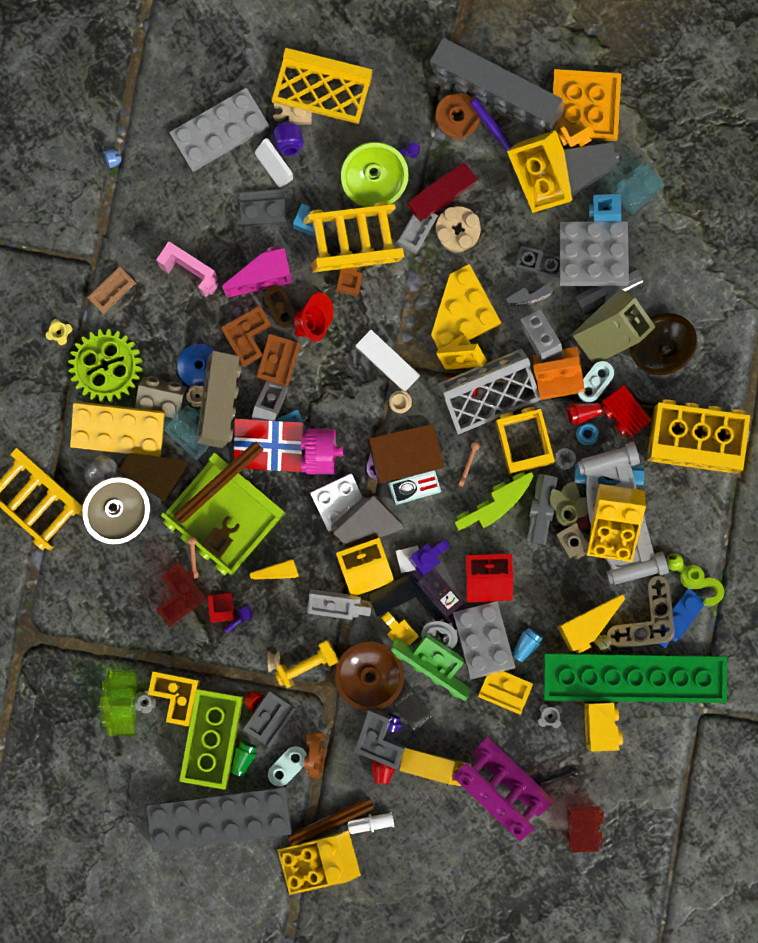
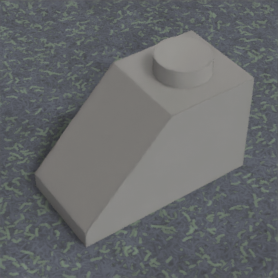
M266 381L255 404L251 420L277 421L288 387Z

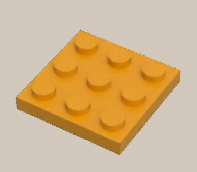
M554 69L552 94L563 99L564 109L561 118L554 128L557 134L560 133L558 128L563 125L570 137L591 126L595 133L590 136L592 140L617 141L621 73Z

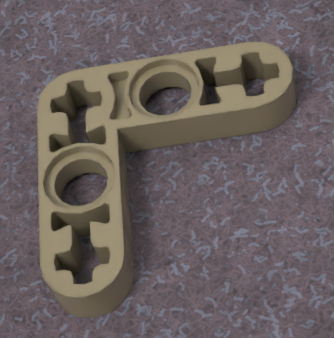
M655 576L648 583L651 621L616 625L610 628L607 637L610 639L613 647L626 648L659 644L673 639L675 629L671 590L668 581L664 577ZM658 582L665 586L661 588L663 598H659L657 590L653 589V587H657ZM661 603L666 604L668 607L667 612L663 615L656 614V606ZM663 626L670 630L666 632L664 637L660 633H653L655 638H652L650 627H653L654 632L661 631ZM640 628L647 631L646 638L642 640L635 638V632ZM627 630H630L632 641H629L628 637H621L620 642H617L613 637L616 636V632H620L621 635H629Z

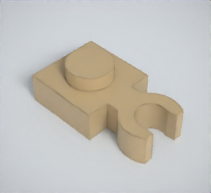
M301 100L304 104L312 103L310 100ZM274 103V108L282 109L280 115H273L274 120L282 121L285 118H289V121L295 124L312 125V112Z

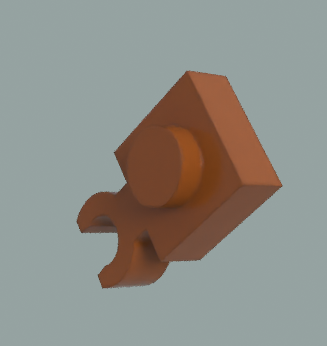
M360 267L340 269L335 291L357 297L363 273L357 272Z

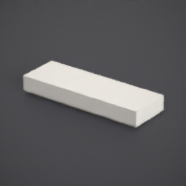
M372 330L355 346L403 391H407L420 377L411 366Z

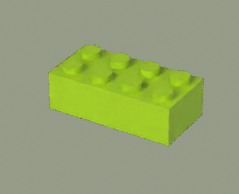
M196 689L179 782L227 789L243 696Z

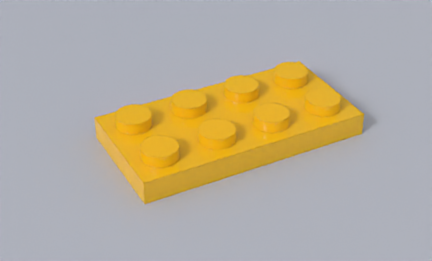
M75 401L73 403L70 447L161 457L165 411Z

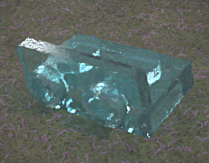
M650 162L646 166L643 164L639 165L632 172L634 176L627 181L625 178L615 187L617 189L615 194H621V205L631 216L666 186L651 169L653 165Z
M186 405L165 427L164 431L193 458L198 460L210 446L196 443L200 415L195 409Z

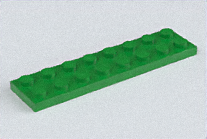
M544 654L543 700L727 703V657Z

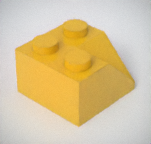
M613 702L584 703L586 749L589 751L619 750V745L623 744L622 731H619L618 726L615 724V721L619 720L618 707H614Z

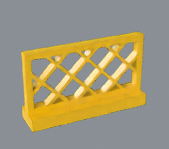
M285 48L272 102L359 124L368 88L372 80V69ZM286 68L296 69L299 75L288 80L285 75ZM312 73L317 74L321 81L310 86L305 77ZM302 79L307 88L296 93L291 84ZM337 79L341 82L342 86L332 91L327 82ZM324 84L329 93L318 99L313 90ZM354 84L364 86L362 93L355 97L349 90V87ZM289 87L293 93V96L288 99L278 97L280 90ZM346 90L351 99L340 104L335 95ZM310 92L315 101L310 104H304L299 97ZM332 97L337 106L331 110L325 109L322 102ZM354 103L357 108L356 116L346 114L343 108Z

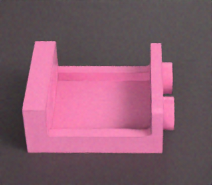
M171 242L167 243L156 260L160 268L168 274L175 263L201 278L203 281L198 288L204 297H207L208 294L212 295L218 287V278L213 269Z

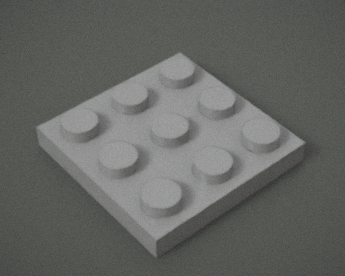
M560 222V286L629 285L628 222Z

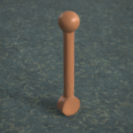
M478 442L471 444L472 450L458 486L463 487L475 452L480 448Z
M194 537L188 539L191 552L192 570L190 575L192 579L198 578L195 558V544L197 541Z

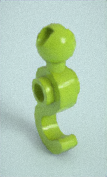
M677 553L667 556L668 569L681 573L680 581L684 587L688 589L711 587L714 590L715 596L706 598L703 601V605L714 606L722 600L724 588L715 578L704 579V573L700 567L684 565L682 556Z

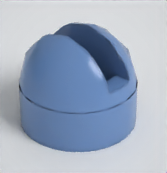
M115 149L103 151L108 168L116 167L120 164L122 157L118 156L120 154L119 151Z

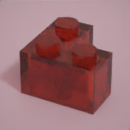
M178 563L161 576L174 595L158 606L156 610L169 627L175 626L208 601V598L182 563Z
M595 803L567 804L569 851L571 853L599 852V846L603 845L602 831L598 832L600 824H604L603 810Z

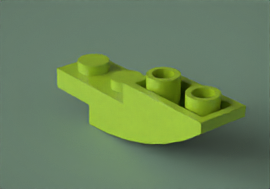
M525 471L512 477L514 479L513 482L507 485L505 482L494 486V492L490 494L493 503L490 504L489 500L476 506L478 508L477 511L471 514L469 511H466L456 516L458 521L454 522L457 531L476 522H479L481 528L484 529L502 517L526 491L533 478L532 472L526 475Z

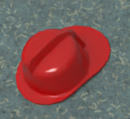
M320 292L313 294L305 307L296 313L294 317L295 336L308 338L314 342H319L323 339L332 322L334 312L332 302L326 294Z

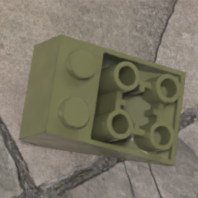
M620 288L572 334V337L591 363L595 365L597 362L603 361L639 343L655 328V325L637 299Z

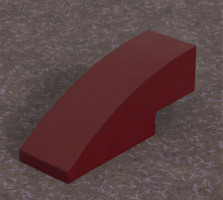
M464 162L419 193L407 203V206L419 222L453 202L459 195L471 189L478 181V178Z

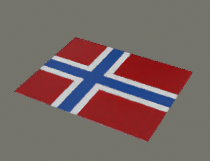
M235 419L234 460L253 442L257 441L264 450L244 469L301 472L303 423Z

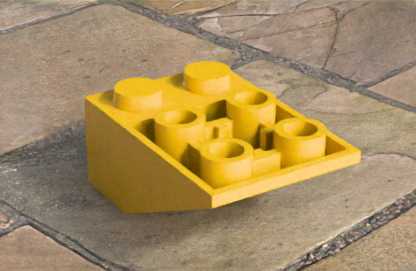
M599 484L587 556L628 562L633 561L646 508L645 490Z
M349 830L278 849L289 895L349 882L361 876Z

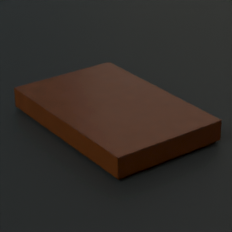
M434 424L368 439L378 484L444 468Z

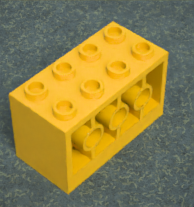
M662 400L653 409L646 461L737 474L744 468L750 415H744L745 411L731 409V412H723L721 407L708 406V409L699 408V404L685 403V406L676 405V401ZM674 426L680 431L677 435L672 431ZM699 430L702 433V437L698 438L695 435V431ZM721 433L725 440L721 441L718 438V434Z

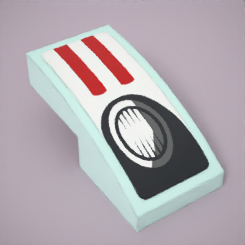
M435 470L388 484L394 505L441 492Z

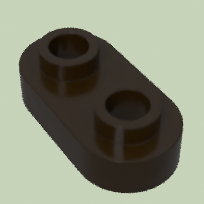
M279 285L267 287L264 291V301L274 321L281 328L292 327L296 312L285 290ZM273 294L280 296L277 301L271 299ZM288 314L290 318L287 321H283L281 316Z

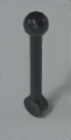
M573 768L570 772L545 780L536 779L535 782L542 787L544 784L570 776L577 777L580 772L577 768Z

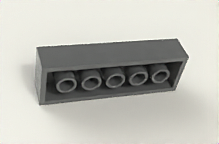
M445 38L442 39L430 60L435 79L444 84L449 82L455 85L454 88L463 94L468 92L474 95V99L477 98L482 104L487 102L493 105V108L499 113L505 114L507 112L513 115L515 121L521 124L526 122L532 125V128L540 134L553 131L564 112L562 98Z
M287 786L160 802L147 806L152 853L292 834Z

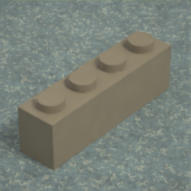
M213 351L207 358L196 443L223 448L228 442H231L233 436V429L230 428L231 420H234L236 414V407H233V403L239 391V386H236V380L241 373L240 356Z

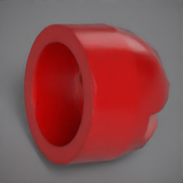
M249 691L246 693L247 697H244V704L253 711L263 696L256 691Z

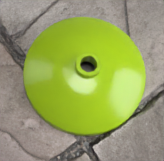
M367 142L354 148L343 162L341 168L342 186L348 197L360 206L374 207V204L380 202H387V205H390L403 194L407 186L408 167L406 161L396 148L387 143ZM371 168L377 169L375 174H371L369 171Z

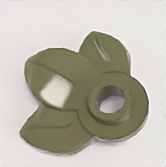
M575 481L566 484L561 492L556 489L551 490L549 497L550 505L556 511V519L561 525L571 526L579 517H584L588 514L587 497L580 498ZM564 511L569 513L568 519L564 517Z

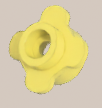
M54 319L51 322L49 331L46 333V338L48 340H55L60 345H65L68 334L72 332V327L69 324L61 323L58 319Z

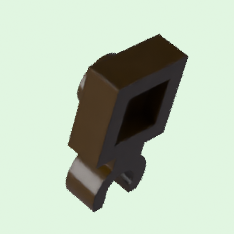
M229 516L224 518L222 529L219 530L217 527H214L201 544L220 559L234 541L229 535L237 532L240 528L238 523L234 528H228L227 523L231 519Z

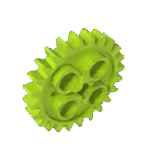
M101 329L98 330V336L90 332L89 340L81 337L84 342L83 345L75 344L79 349L78 352L71 351L75 360H68V362L74 365V368L68 371L71 374H76L71 378V381H79L76 389L84 388L82 394L87 396L91 393L90 399L93 401L99 396L101 403L104 402L105 397L112 403L113 396L115 395L119 400H122L121 393L124 392L129 395L127 388L135 389L136 386L132 383L133 380H140L136 372H142L143 369L138 367L137 364L143 361L141 358H135L140 351L132 350L135 346L134 342L127 344L128 336L120 339L121 333L119 331L114 336H112L110 329L107 330L106 335L103 334ZM116 346V354L111 357L107 356V348ZM89 355H95L96 362L90 366L86 365V358ZM120 357H124V360H123V361H118V362L113 363L114 361L118 360ZM104 361L109 364L107 371L101 368ZM118 367H126L125 375L122 377L115 376V370ZM98 369L97 371L93 372L91 375H87V372H88V371ZM100 375L105 376L104 384L95 386V378Z

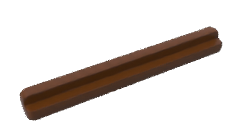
M370 798L363 799L292 832V834L288 835V840L292 846H295L372 810L374 805Z

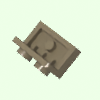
M152 376L143 377L138 386L135 408L165 411V417L179 420L187 387L175 381L165 382Z

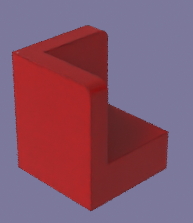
M231 593L208 595L211 623L235 620Z

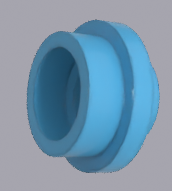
M583 423L578 427L576 437L581 444L592 445L598 440L599 431L594 424ZM585 430L591 432L590 438H585L583 436V432Z

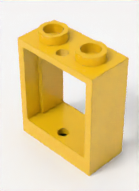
M529 407L521 410L522 414L514 416L513 412L502 414L500 419L496 421L509 475L550 465L555 462L541 409L535 410V407ZM536 419L545 455L513 463L504 426Z

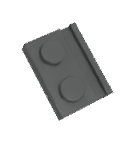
M284 189L239 193L242 226L287 223Z
M267 690L242 726V729L268 747H271L296 709Z

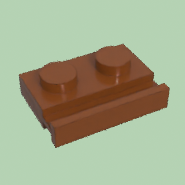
M269 334L257 378L289 387L301 343Z

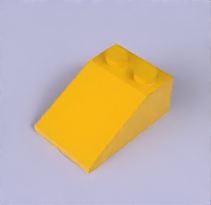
M556 130L518 142L507 151L532 213L572 201L565 153Z
M624 595L617 596L557 626L569 651L581 653L591 648L590 643L595 641L625 600Z

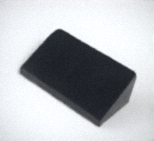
M408 574L371 593L369 596L375 614L378 617L417 597L419 592Z

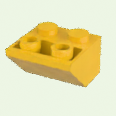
M380 538L336 553L351 595L357 596L394 582Z

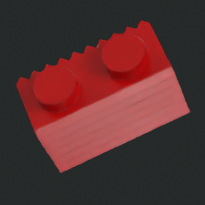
M625 385L601 403L603 414L607 419L612 418L617 424L615 429L622 437L631 438L652 421Z

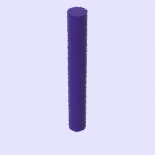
M477 98L474 99L470 105L507 152L513 145Z

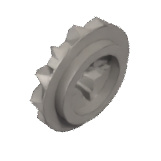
M433 619L430 623H426L421 633L422 639L426 634H429L449 649L454 648L458 640L457 629L452 627V623L448 624L443 619L440 621ZM437 630L444 634L443 638L440 635H436Z

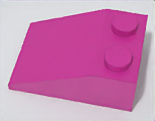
M268 248L267 252L259 255L223 284L226 297L229 298L264 290L271 285L282 286L291 284L292 279L285 248Z

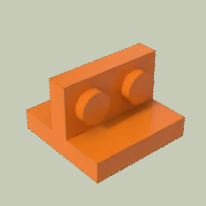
M577 347L562 349L564 357L551 362L541 363L537 355H533V368L537 379L540 400L585 392Z

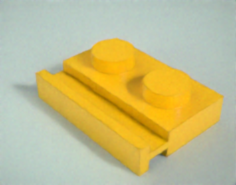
M504 671L486 676L478 697L521 715L533 683Z

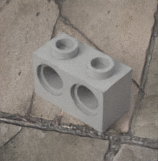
M541 309L520 319L523 333L541 363L556 361L564 357L562 345Z

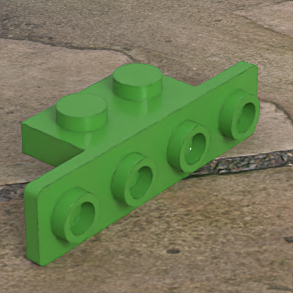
M429 634L425 635L415 649L398 638H394L390 650L398 659L405 660L411 664L417 672H423L435 684L442 685L448 689L454 697L461 698L464 701L468 698L469 687L453 676L463 665V657Z

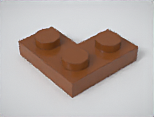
M258 306L221 327L235 354L240 356L239 360L242 366L246 367L263 357L253 337L272 325L261 306Z

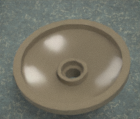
M109 477L101 480L89 490L82 505V519L86 529L94 538L108 544L124 543L137 536L146 525L150 512L149 500L143 488L133 480L125 477ZM111 503H115L113 509H109Z

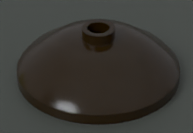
M661 313L650 317L655 328L642 341L630 347V354L634 363L642 371L652 375H668L682 369L689 363L696 352L698 339L693 325L685 317L674 313Z

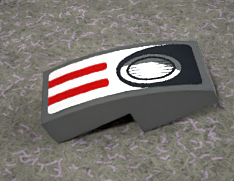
M549 283L532 294H529L524 287L506 298L504 303L507 307L532 304L552 295L554 290Z

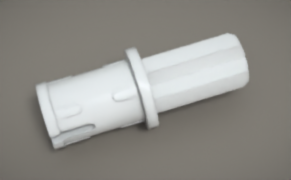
M392 812L375 816L369 814V817L348 821L350 834L371 830L373 833L376 829L394 827Z

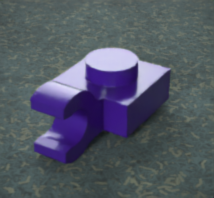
M445 539L438 542L432 548L425 544L408 559L420 576H424L441 562L437 556L446 551L450 545Z

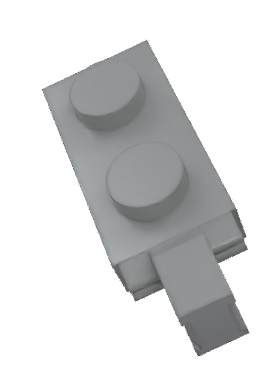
M310 589L308 614L350 620L359 615L370 616L371 601L361 600V597L356 595Z

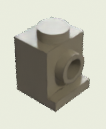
M577 523L555 535L568 559L574 557L577 560L587 554L585 549L588 548V543L579 530ZM573 538L578 541L576 547L570 545V540Z

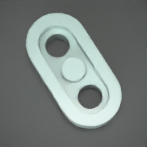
M600 361L591 368L583 381L585 388L592 390V395L588 396L584 392L577 393L581 401L591 403L600 396L614 376V369L611 364ZM598 371H605L606 376L603 378L599 377Z
M299 746L289 748L269 769V781L279 787L286 785L304 766L305 756L307 755L306 751ZM298 754L300 756L299 762H293L291 756ZM276 771H282L284 777L277 779L275 776Z

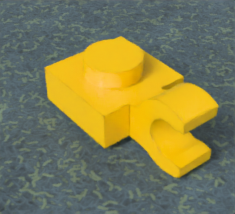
M389 612L381 617L392 629L387 633L392 641L396 637L409 646L419 637L404 619L398 623Z

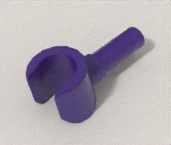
M409 142L407 149L397 150L402 155L416 158L420 147L417 143Z
M249 606L237 611L240 618L224 628L227 633L237 625L252 618Z

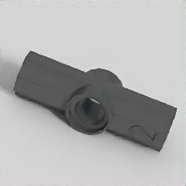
M632 266L629 267L628 286H595L574 297L579 311L584 315L603 305L620 288L627 292L641 285L643 280L638 269Z
M538 474L535 495L530 505V522L526 542L546 545L549 523L552 521L554 513L549 497L551 490L556 489L557 477Z

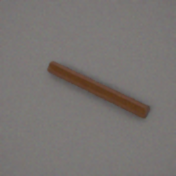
M257 441L253 442L174 515L180 523H184L264 450L262 445Z

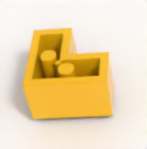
M154 671L152 672L148 695L170 699L166 722L190 726L196 689H199L200 680Z

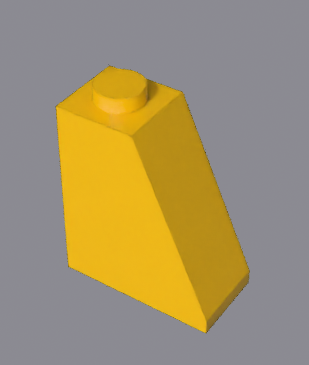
M405 748L399 771L449 785L461 786L452 776L466 762Z

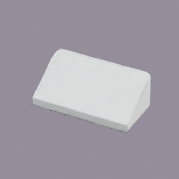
M267 138L264 139L255 151V155L277 186L282 188L293 180V173Z

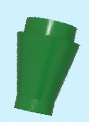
M243 740L240 741L239 745H236L231 773L240 777L244 776L245 771L257 755L256 745Z

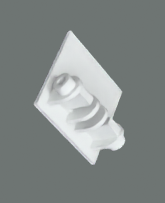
M352 473L310 492L328 532L332 530L331 526L362 498Z

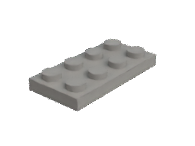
M245 88L169 133L190 169L194 172L270 127L248 89Z

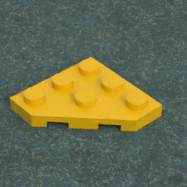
M470 264L449 275L431 333V337L438 350L462 334H465L470 341L501 325L498 315Z

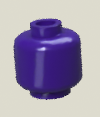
M283 121L273 130L275 148L284 156L296 155L303 147L304 141L299 125L291 121Z

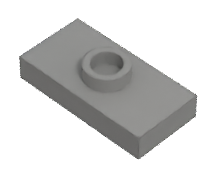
M413 214L397 244L417 254L438 215L432 214L419 222Z

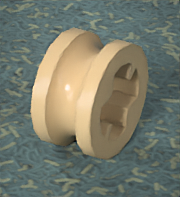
M271 651L268 652V672H272L273 669L277 670L276 667L280 665V651H276L275 654H272Z

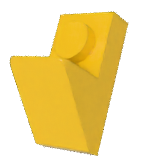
M465 334L460 335L440 348L436 353L445 370L484 367L487 361L478 344H471Z

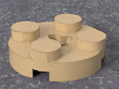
M465 207L447 208L439 216L436 223V235L440 244L451 252L459 253L472 248L477 243L481 232L478 216ZM461 224L465 231L455 235V230L452 227Z

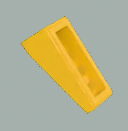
M291 559L251 572L250 577L255 580L297 578L299 574L294 560Z

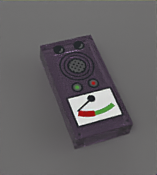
M435 568L417 582L446 618L463 604Z

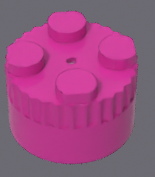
M307 429V431H303L301 450H305L301 460L302 472L307 474H335L336 456H343V447H336L335 429Z

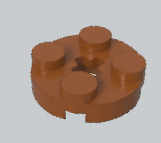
M458 93V95H448L439 102L436 109L435 122L444 135L449 138L462 140L475 132L479 125L480 117L470 105L474 100L472 97ZM461 111L463 113V120H453V112L458 113Z
M313 731V733L307 734L306 745L309 747V756H305L304 769L307 770V775L311 778H321L320 773H323L325 747L321 746L320 741H325L324 732Z

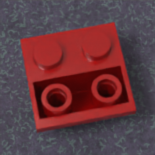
M512 554L465 556L467 602L513 601Z

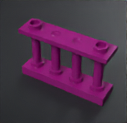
M487 736L471 752L477 758L472 765L466 762L452 777L521 842L535 829L529 822L532 816L535 814L539 817L555 800ZM483 765L493 774L489 782L478 773ZM500 781L510 790L506 798L495 789ZM517 798L527 806L523 814L512 806Z

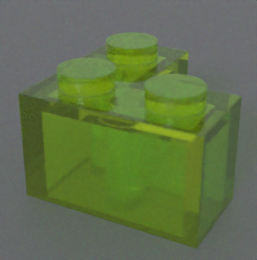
M108 671L107 680L102 682L104 697H100V711H104L102 713V727H106L107 736H135L137 723L135 706L137 693L136 671Z

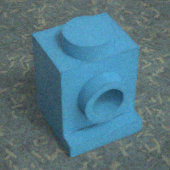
M621 194L593 195L594 204H589V217H594V222H621Z

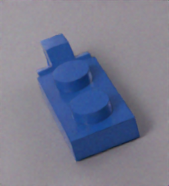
M688 588L672 608L675 629L672 640L674 642L682 637L704 607V599ZM665 626L661 630L663 633L662 637L666 636V632L670 631ZM669 642L659 643L658 645H660L662 648H666Z

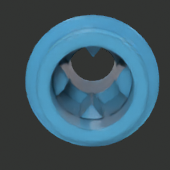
M530 627L526 631L523 630L512 652V656L518 661L523 662L541 645L543 637Z

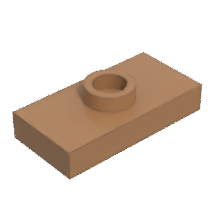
M119 266L87 298L105 314L136 282Z

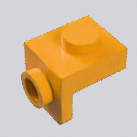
M563 125L558 128L560 133L557 135L563 146L568 145L571 148L576 144H579L581 147L592 141L590 136L595 133L591 126L570 137Z

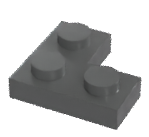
M371 708L367 713L354 752L397 770L406 746L385 738L392 716Z

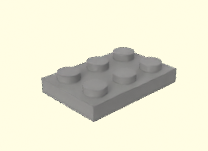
M497 601L453 612L470 679L515 668Z

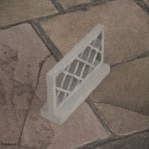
M522 349L488 362L484 367H476L438 383L458 435L497 419L502 414L516 411L540 401L529 359ZM525 368L526 375L522 381L513 378L517 371ZM500 378L506 380L501 390L492 387L495 380ZM511 382L520 385L515 395L506 392ZM478 387L485 388L481 398L471 396L474 389ZM525 387L532 389L533 396L526 399L520 397ZM490 391L499 394L495 403L485 401ZM457 396L464 397L460 407L452 405L450 399ZM504 396L513 399L507 407L499 406ZM469 399L478 402L474 412L465 410ZM483 405L492 407L488 415L482 416L478 414ZM462 413L471 416L468 423L459 425L458 420Z

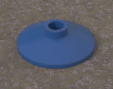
M194 344L187 347L181 353L177 363V370L185 384L190 387L194 385L204 386L207 358L213 351H216L214 348L206 344ZM197 361L203 362L201 369L195 368Z

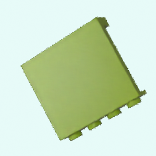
M214 453L210 457L209 463L166 513H162L161 516L165 518L163 523L169 529L174 531L176 528L182 533L180 538L187 544L190 537L196 538L197 542L195 545L200 548L197 552L207 561L209 558L213 559L217 563L214 567L223 575H226L227 572L233 575L282 518L285 512L238 473L184 523H180L175 518V513L229 465ZM229 516L231 519L227 523L228 528H234L237 523L240 524V528L237 532L229 535L234 541L220 559L201 544L214 527L221 530L224 518Z

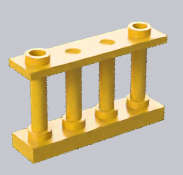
M380 202L374 204V207L323 212L320 209L310 211L303 222L304 224L313 223L319 253L317 258L311 263L312 272L394 263L404 258L403 248L395 249V246L392 245L387 214H391L396 209L395 204L387 205V202ZM378 216L384 246L382 251H374L371 248L366 217ZM357 218L362 245L360 253L352 254V251L349 250L344 223L345 219ZM335 221L341 251L339 256L331 257L328 254L322 222Z
M16 448L10 454L15 458L13 461L14 465L0 479V493L20 470L24 471L26 468L32 474L30 476L31 479L8 505L0 499V508L35 538L32 542L41 550H44V548L52 550L54 547L48 542L49 539L71 515L77 514L82 516V504L27 455ZM43 483L49 489L46 492L47 495L23 520L14 511L37 485L40 486ZM61 499L65 503L64 510L40 535L31 527L32 524L54 500Z
M325 641L319 645L321 650L317 651L318 654L289 669L286 668L285 664L277 666L278 672L274 674L280 686L292 687L295 685L292 678L321 663H328L329 666L338 663L339 659L330 641Z

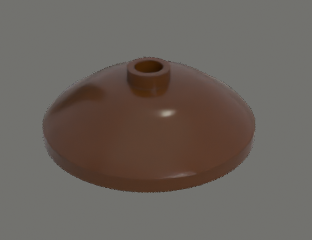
M361 642L350 647L340 657L336 666L335 682L341 697L349 705L363 711H369L371 708L380 710L390 705L400 694L404 683V669L400 659L386 645L378 642ZM369 671L374 673V679L370 681L365 678V674Z

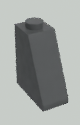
M613 142L564 150L572 197L615 169L616 162H619L618 149H614Z

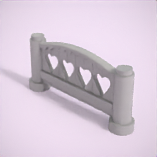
M634 442L625 444L623 448L583 458L577 462L580 475L585 474L587 477L586 496L591 525L599 487L597 480L600 476L618 480L619 482L615 485L617 487L637 489L631 466L640 464ZM644 516L633 561L628 562L605 558L611 567L609 571H606L609 584L614 583L616 585L657 573L660 576L669 573L663 551L653 552Z

